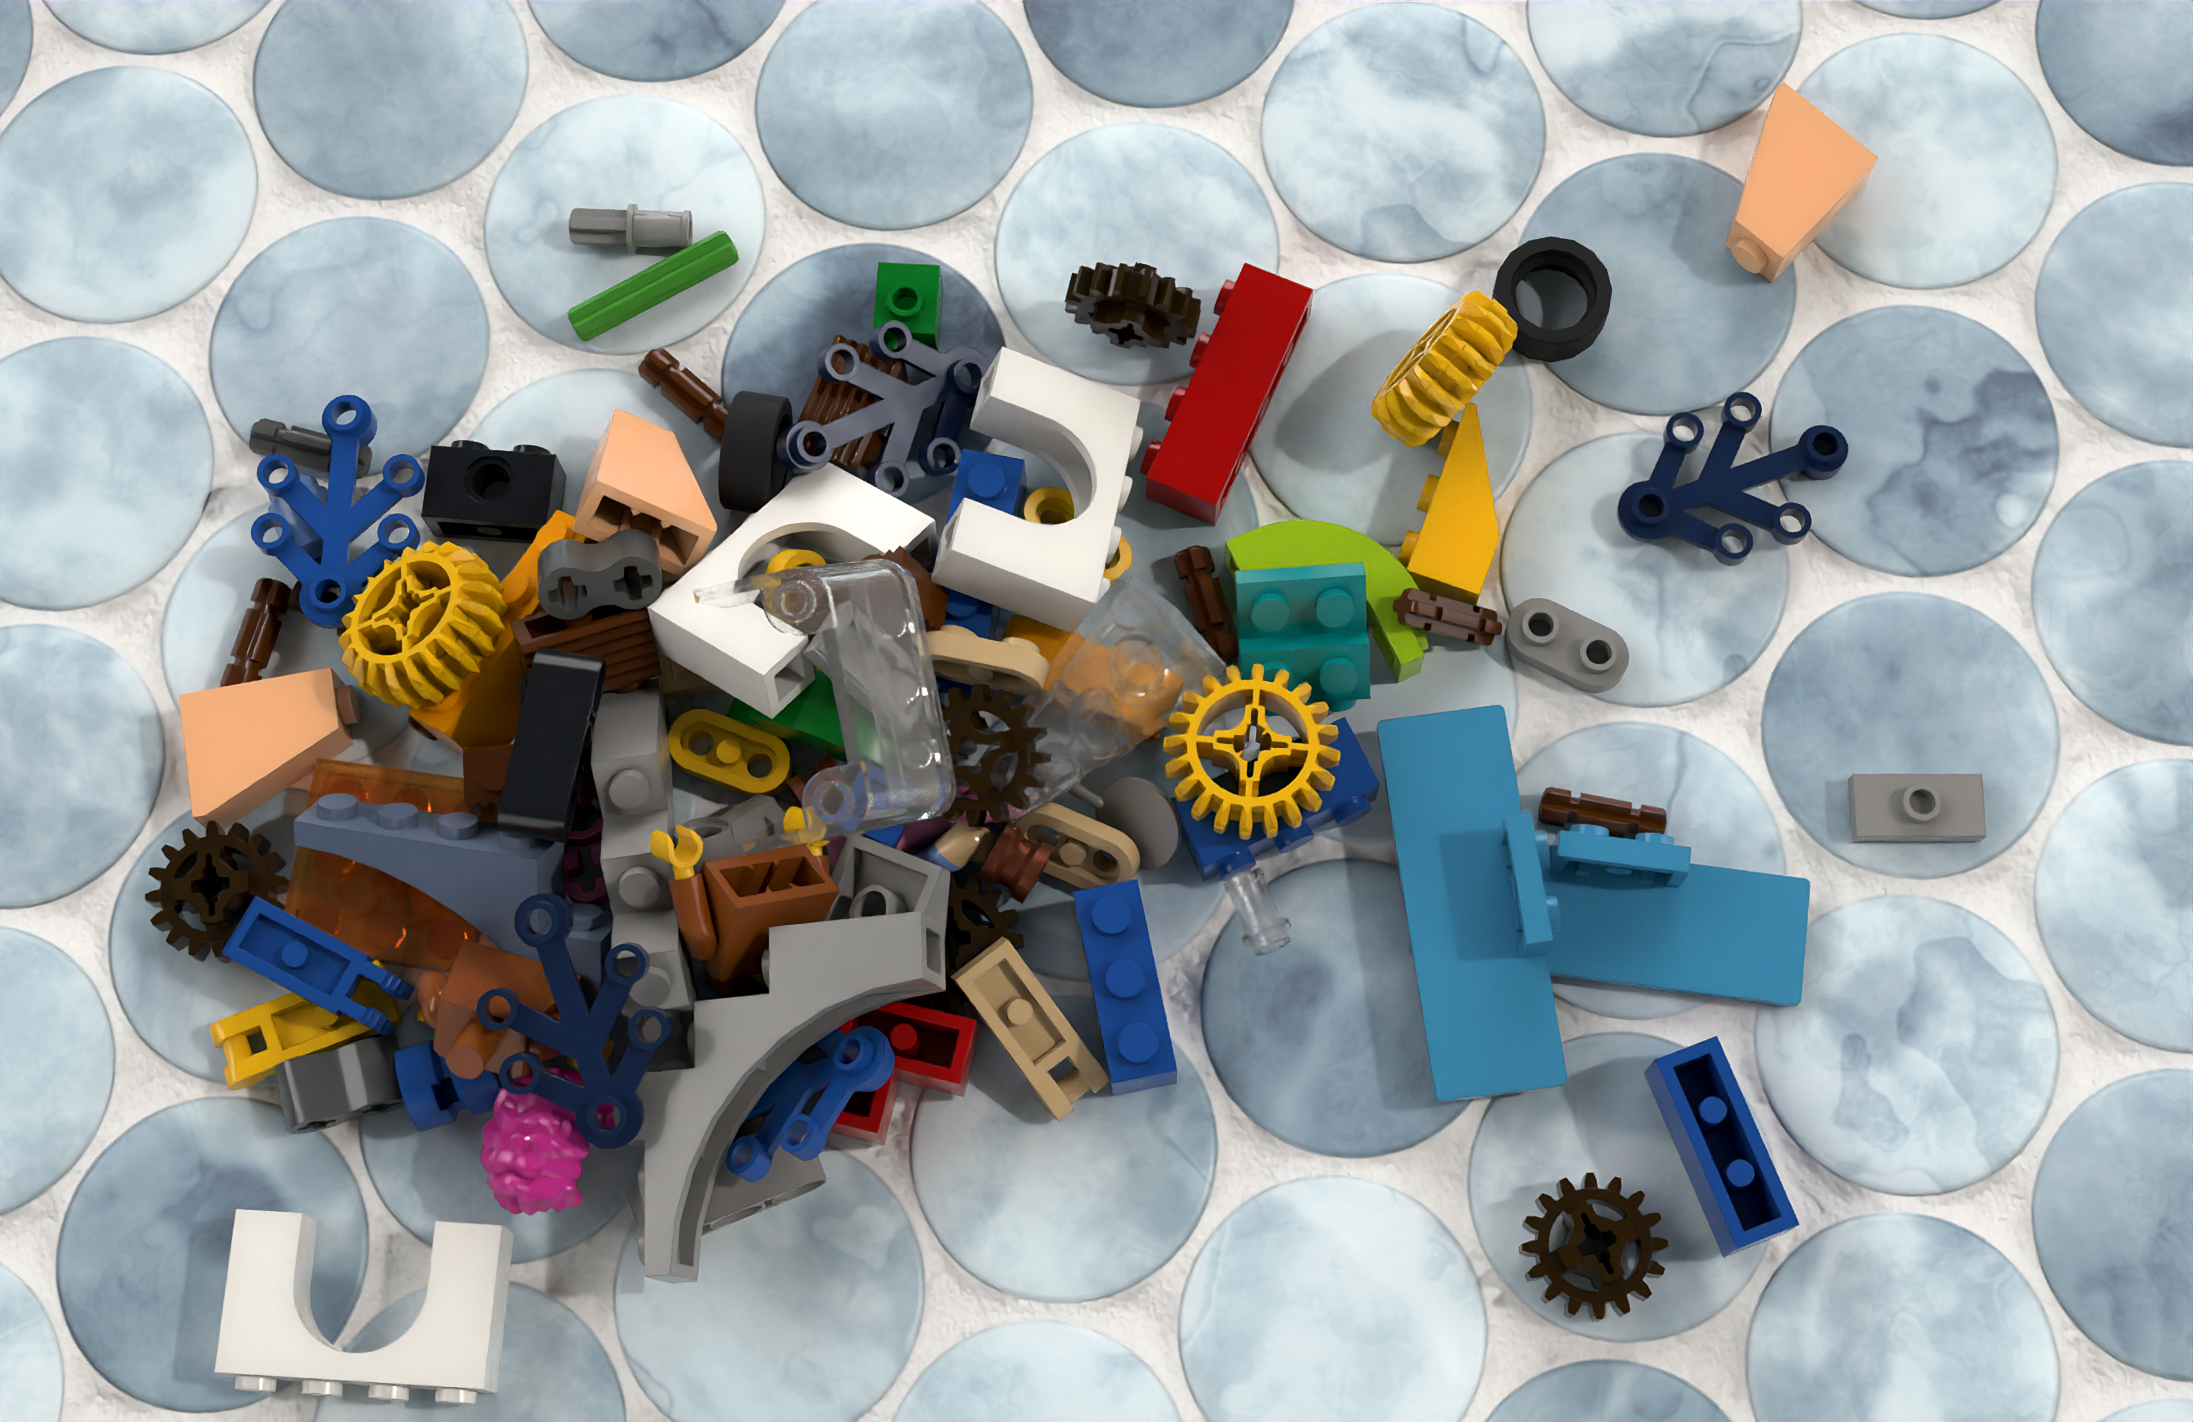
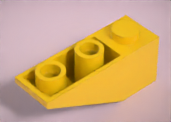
M1468 402L1460 422L1451 419L1448 425L1445 426L1436 453L1447 457L1440 477L1431 474L1427 476L1417 505V510L1426 512L1427 515L1420 533L1408 530L1398 560L1412 576L1419 590L1470 603L1475 606L1481 594L1500 537L1477 405Z

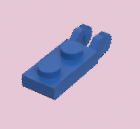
M257 896L254 897L221 954L339 1018L343 1013L354 1021L386 1037L394 1026V1023L389 1021L388 1016L372 1007L366 1008L351 1000L363 977L379 986L381 991L396 999L402 998L408 1001L415 990L413 985L373 964V959L367 954Z

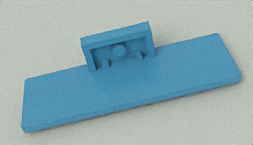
M1491 705L1379 721L1376 731L1435 1099L1443 1103L1564 1086L1567 1082V1072L1546 955L1553 942L1552 934L1561 933L1560 909L1556 895H1545L1541 870L1550 869V853L1546 833L1544 830L1534 831L1531 812L1522 813L1504 707L1501 705Z
M1576 824L1570 826V831L1560 830L1553 844L1548 845L1550 869L1541 870L1545 895H1556L1561 916V933L1552 934L1553 942L1546 954L1550 976L1784 1007H1796L1801 1002L1810 897V881L1808 879L1690 863L1691 847L1674 845L1675 839L1673 837L1660 833H1639L1635 835V840L1610 837L1609 830L1601 826ZM1409 944V954L1412 956L1411 945Z

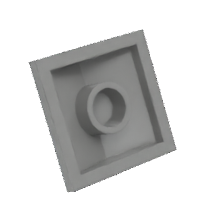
M850 831L831 875L832 881L840 891L831 905L830 913L825 921L922 911L944 924L945 940L951 871Z

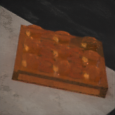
M317 758L306 807L307 810L319 798L325 795L346 793L355 796L359 802L378 805L409 803L416 806L418 811L442 815L453 812L470 813L464 802V778ZM302 846L297 848L284 911L367 954L373 961L378 959L383 964L450 973L464 939L476 943L480 942V931L456 912L418 888L379 869L337 854Z

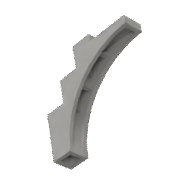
M660 678L647 679L646 684L634 692L620 694L610 690L602 693L592 737L590 761L603 817L600 862L613 915L611 949L622 943L633 942L641 945L647 951L650 958L649 970L644 978L635 982L622 1009L623 1016L627 1015L629 1021L636 1012L643 1008L658 1007L663 1009L672 1021L670 1038L656 1049L645 1073L694 1068V1060L688 1048L687 1035L688 1028L691 1022L694 1021V1001H698L691 955L685 947L677 923L668 883L669 880L675 878L671 864L656 858L651 853L649 846L651 834L655 830L668 834L674 844L673 831L676 828L672 764L668 743L670 724ZM622 951L616 960L617 969L625 976L635 975L639 968L638 958L630 951ZM644 1016L639 1023L640 1034L647 1040H657L662 1031L660 1022L653 1016Z
M922 911L769 927V948L764 950L762 956V973L765 983L769 987V994L694 1001V1021L691 1022L687 1035L688 1048L694 1060V1068L647 1072L644 1074L636 1091L643 1102L645 1117L640 1132L627 1145L644 1150V1159L641 1161L638 1169L639 1190L644 1198V1227L640 1230L638 1236V1254L644 1266V1277L672 1284L698 1282L702 1227L719 1169L739 1127L766 1089L807 1048L849 1020L889 1003L946 991L944 924ZM614 1106L613 1117L615 1126H617L620 1120V1113Z

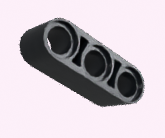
M541 646L537 649L501 794L497 818L498 831L566 843L568 840L602 698L606 676V659Z

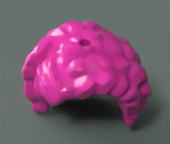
M559 1066L546 1069L584 1086L580 1073L575 1070H564ZM531 1070L525 1077L515 1078L514 1081L520 1085H529L533 1078V1071ZM502 1087L497 1093L493 1105L495 1116L484 1125L482 1134L483 1145L480 1154L482 1167L488 1173L487 1185L494 1191L495 1200L502 1208L515 1215L524 1212L531 1216L538 1211L547 1212L550 1208L560 1212L564 1208L578 1207L582 1202V1193L577 1190L575 1181L580 1179L583 1171L581 1160L589 1154L590 1147L589 1142L583 1138L577 1128L575 1113L532 1092L524 1095H515ZM610 1103L601 1104L598 1108L597 1116L600 1123L604 1126L616 1127L613 1117L614 1105Z

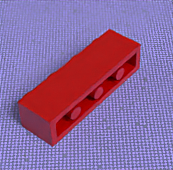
M1244 263L1236 282L1226 279L1214 306L1213 313L1220 317L1213 333L1210 335L1202 332L1193 349L1189 366L1196 370L1187 388L1178 385L1167 406L1164 419L1171 422L1162 442L1156 439L1151 441L1143 458L1140 474L1146 476L1147 499L1213 526L1216 525L1311 314L1314 289L1248 263Z

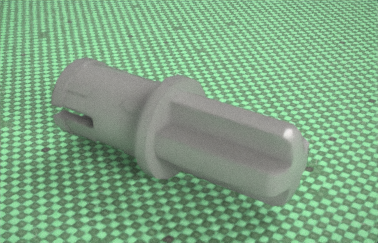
M629 204L627 210L575 208L572 210L569 218V236L574 244L627 246L628 252L636 253L637 247L685 249L692 245V212L686 210L683 212L638 210L637 204Z

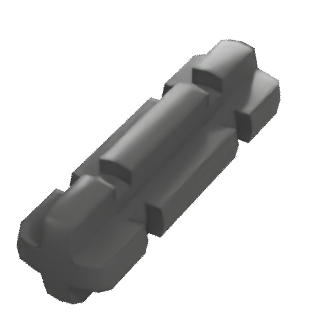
M266 418L260 419L259 422L253 424L249 448L254 453L263 456L282 454L287 456L294 464L329 472L332 441L327 434L297 426H292L291 430L286 429L284 423ZM368 445L359 449L356 480L361 479L369 472L372 449Z

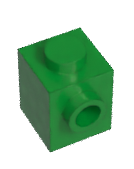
M878 262L873 329L889 321H899L910 330L912 339L939 351L944 293L940 265ZM886 331L884 343L889 350L895 352L898 345L897 338L890 331Z

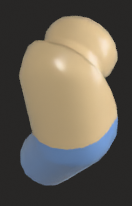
M960 821L930 846L910 855L941 866L952 873L963 868L970 859L975 862L986 860L995 845V838L992 831L988 828L969 827L967 821Z

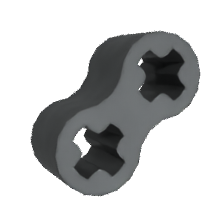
M625 529L614 533L607 540L597 544H583L575 540L561 539L546 546L538 558L539 602L549 615L561 620H573L582 617L593 608L602 605H616L624 609H640L649 606L655 601L662 590L659 548L656 541L649 534L640 530ZM636 566L637 571L627 572L626 567ZM571 576L572 582H563L562 577Z
M380 1036L363 1039L331 1051L295 1057L275 1066L288 1133L302 1134L324 1130L346 1121L379 1115L404 1107L405 1103L395 1067V1052L399 1050L397 1037Z

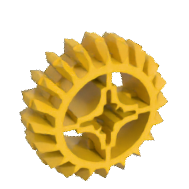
M1478 290L1463 295L1458 302H1454L1444 314H1441L1437 321L1425 331L1423 336L1412 345L1409 352L1398 362L1396 368L1386 378V382L1377 391V395L1372 401L1371 416L1382 425L1381 429L1394 440L1398 438L1410 448L1425 444L1429 438L1435 437L1442 427L1447 426L1451 419L1459 411H1462L1469 400L1478 393L1482 385L1492 377L1491 374L1504 361L1505 354L1512 348L1513 341L1517 337L1518 327L1517 323L1508 315V310L1494 298L1490 300Z
M428 540L419 551L407 546L403 550L400 560L396 562L385 559L384 570L375 578L366 576L369 585L362 594L351 597L356 606L354 611L346 614L341 619L347 628L338 640V643L344 649L341 661L347 666L348 672L358 680L357 684L369 695H376L384 703H390L396 708L402 705H409L416 710L427 699L439 704L449 688L461 691L463 679L470 672L480 673L478 663L483 656L496 652L491 643L492 638L506 630L500 620V617L509 608L502 599L504 588L500 585L497 576L488 569L489 566L475 553L471 554L465 548L455 546L450 541L438 546Z
M1259 663L1254 664L1252 667L1251 680H1241L1239 670L1233 665L1226 669L1227 685L1221 686L1216 678L1207 674V676L1203 677L1202 688L1206 698L1196 692L1186 691L1182 696V704L1189 713H1171L1169 726L1178 734L1165 737L1163 741V751L1176 756V758L1165 764L1166 777L1184 779L1174 790L1176 799L1181 802L1198 796L1199 798L1191 809L1192 818L1200 821L1213 810L1217 813L1214 821L1215 832L1223 834L1228 827L1230 819L1239 821V837L1244 840L1250 839L1253 822H1262L1263 831L1268 838L1277 836L1278 821L1276 817L1282 816L1287 825L1293 829L1299 827L1302 823V816L1297 804L1308 811L1317 812L1321 808L1322 799L1314 789L1320 791L1332 790L1335 777L1325 768L1338 766L1340 761V751L1326 746L1337 740V726L1319 724L1328 715L1329 707L1326 702H1315L1305 706L1312 690L1308 682L1298 685L1290 692L1287 690L1288 671L1285 669L1279 670L1273 683L1263 681L1264 667ZM1245 707L1243 720L1238 726L1231 730H1215L1213 736H1202L1209 724L1220 715L1233 709ZM1265 709L1275 712L1286 719L1295 728L1302 743H1292V736L1280 735L1271 730L1265 720ZM1255 726V742L1260 743L1258 761H1254L1253 776L1249 778L1247 777L1248 761L1243 760L1245 743L1249 742L1250 727ZM1199 759L1212 760V766L1225 768L1232 772L1238 781V795L1230 793L1214 783L1204 771ZM1289 766L1303 767L1298 776L1285 788L1273 794L1258 797L1259 786L1265 776L1274 772H1288Z

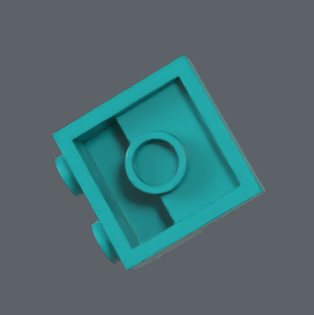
M1363 562L1235 571L1238 659L1241 680H1251L1252 667L1254 664L1259 663L1264 667L1263 681L1273 683L1279 670L1285 669L1289 672L1287 690L1292 692L1298 685L1308 682L1312 690L1307 703L1324 701L1329 707L1328 711H1346L1354 707L1358 699H1371L1366 574ZM1265 709V715L1279 716L1277 713Z

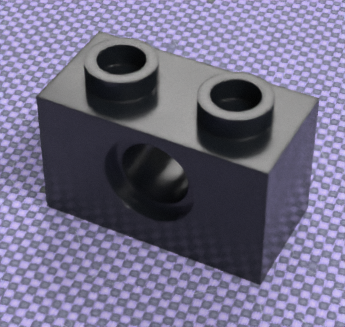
M470 440L454 441L451 447L431 445L421 517L434 537L532 544L538 531L550 520L557 509L562 511L566 474L556 454H551L549 450L535 445H517L513 448V451L490 450L486 445ZM496 481L509 482L506 492L495 499L482 498L485 488Z

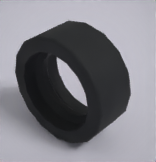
M1549 236L1529 240L1510 252L1498 270L1492 298L1508 310V315L1517 323V337L1513 341L1512 349L1529 359L1554 362L1573 358L1592 346L1607 319L1612 286L1607 268L1592 250L1575 240ZM1548 269L1563 272L1577 280L1587 296L1586 312L1580 321L1572 327L1553 330L1538 327L1524 319L1516 308L1514 296L1517 285L1525 275L1530 272Z
M740 391L735 395L724 426L718 467L719 501L724 509L755 513L784 489L788 469L780 462L776 445L780 433L786 427L793 425L792 405L787 397Z

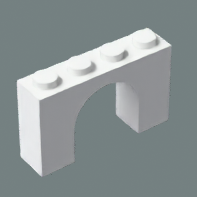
M1002 346L981 380L969 429L1029 451L1049 463L1063 478L1071 493L1074 505V519L1054 525L1038 524L964 497L943 530L931 582L1071 634L1076 632L1089 613L1097 616L1103 608L1110 588V580L1103 577L1105 563L1108 564L1112 560L1121 537V528L1114 526L1116 513L1121 512L1132 487V478L1125 475L1127 463H1131L1134 459L1143 436V428L1136 426L1141 400Z
M830 462L819 470L800 474L792 478L785 488L758 512L751 514L742 526L718 547L707 552L702 560L672 587L662 591L657 599L648 607L657 651L773 719L815 680L813 663L802 654L809 645L808 635L751 602L756 592L764 585L766 569L771 559L785 549L810 550L818 553L825 560L828 567L835 569L838 567L840 570H843L847 564L852 567L857 561H861L869 555L880 553L884 556L889 549L894 552L901 546L931 573L933 572L939 549L935 519Z
M236 1209L214 1370L215 1373L235 1377L234 1389L253 1392H276L277 1380L302 1382V1394L341 1397L344 1384L369 1386L368 1398L409 1401L410 1388L436 1390L435 1402L460 1405H476L477 1393L497 1394L514 1233L502 1225L435 1221L427 1293L419 1316L409 1330L393 1343L371 1352L348 1353L333 1346L323 1336L315 1323L311 1311L310 1286L319 1221L303 1213Z

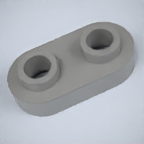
M1533 598L1522 602L1513 610L1506 626V644L1510 652L1518 660L1584 692L1602 693L1612 689L1622 679L1629 663L1628 647L1617 632L1548 599ZM1534 620H1542L1549 625L1551 633L1543 637L1536 636L1530 631L1528 624ZM1593 647L1601 648L1606 652L1608 661L1604 664H1595L1588 659L1586 651Z

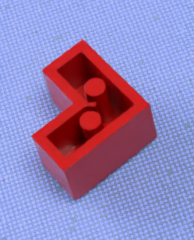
M894 1001L851 1019L838 1028L845 1034L860 1026H872L878 1029L889 1040L890 1047L895 1055V1065L891 1076L883 1086L872 1092L858 1091L853 1093L829 1132L884 1145L901 1082L964 1097L980 1037L976 1020ZM826 1088L820 1090L817 1102L819 1101L820 1097L822 1096Z

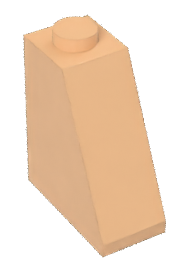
M1783 82L1776 89L1764 118L1725 245L1731 249L1732 255L1739 265L1751 273H1760L1772 283L1866 185L1878 157Z
M616 407L592 456L572 531L598 542L605 541L614 533L625 529H636L645 532L656 541L660 551L661 569L683 577L702 560L716 533V521L675 434Z
M329 667L178 695L192 817L204 828L207 827L208 821H216L223 829H226L354 745L351 724L359 723L360 721L359 703L354 687L352 685L346 686L335 671Z

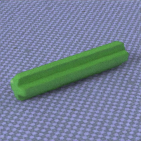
M717 231L570 308L567 312L568 319L577 336L582 341H589L734 265L739 260L737 249L725 231Z

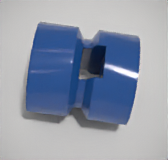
M433 1040L396 1050L395 1067L401 1094L410 1119L417 1131L424 1132L453 1123L457 1119L459 1110L462 1109L468 1110L474 1116L494 1110L493 1105L497 1093L503 1087L498 1073L484 1069L482 1074L474 1079H463L456 1076L449 1070L445 1057L439 1056L433 1049ZM450 1075H451V1078H447V1079H444V1080H443L444 1077H447V1076H450Z

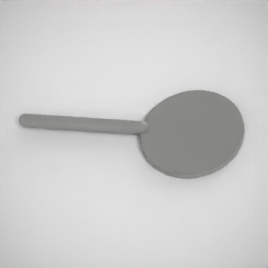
M1018 756L1013 758V761L1018 763ZM1036 764L1034 773L1096 808V821L1125 833L1135 843L1140 856L1138 869L1152 870L1159 868L1169 862L1177 853L1182 837L1180 817L1171 799L1157 785L1138 777H1124L1108 785L1099 796L1049 766Z

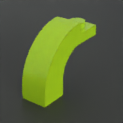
M1291 520L1272 523L1243 533L1225 542L1224 562L1234 582L1235 571L1363 562L1366 574L1368 628L1397 683L1420 673L1425 656L1423 650L1428 649L1425 633L1422 629L1401 625L1398 622V613L1393 611L1394 600L1401 598L1404 589L1414 588L1419 590V588L1401 562L1379 543L1345 526L1316 520Z

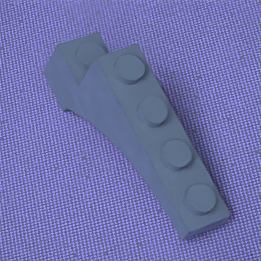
M346 793L328 794L319 798L317 802L293 820L294 845L337 854L379 869L418 888L456 912L502 951L541 962L537 949L525 944L517 935L514 917L518 906L530 896L540 893H553L565 899L564 843L498 831L497 823L480 821L476 815L467 812H453L442 815L418 811L416 806L409 803L378 805L359 802L355 796ZM575 903L570 905L574 923L572 931L565 939V943L575 972L583 975L581 989L590 1011L607 977L605 959L611 950L613 915L612 912L602 911L601 907L592 903ZM543 909L533 911L530 916L532 929L538 934H546L550 930L552 919L547 911Z

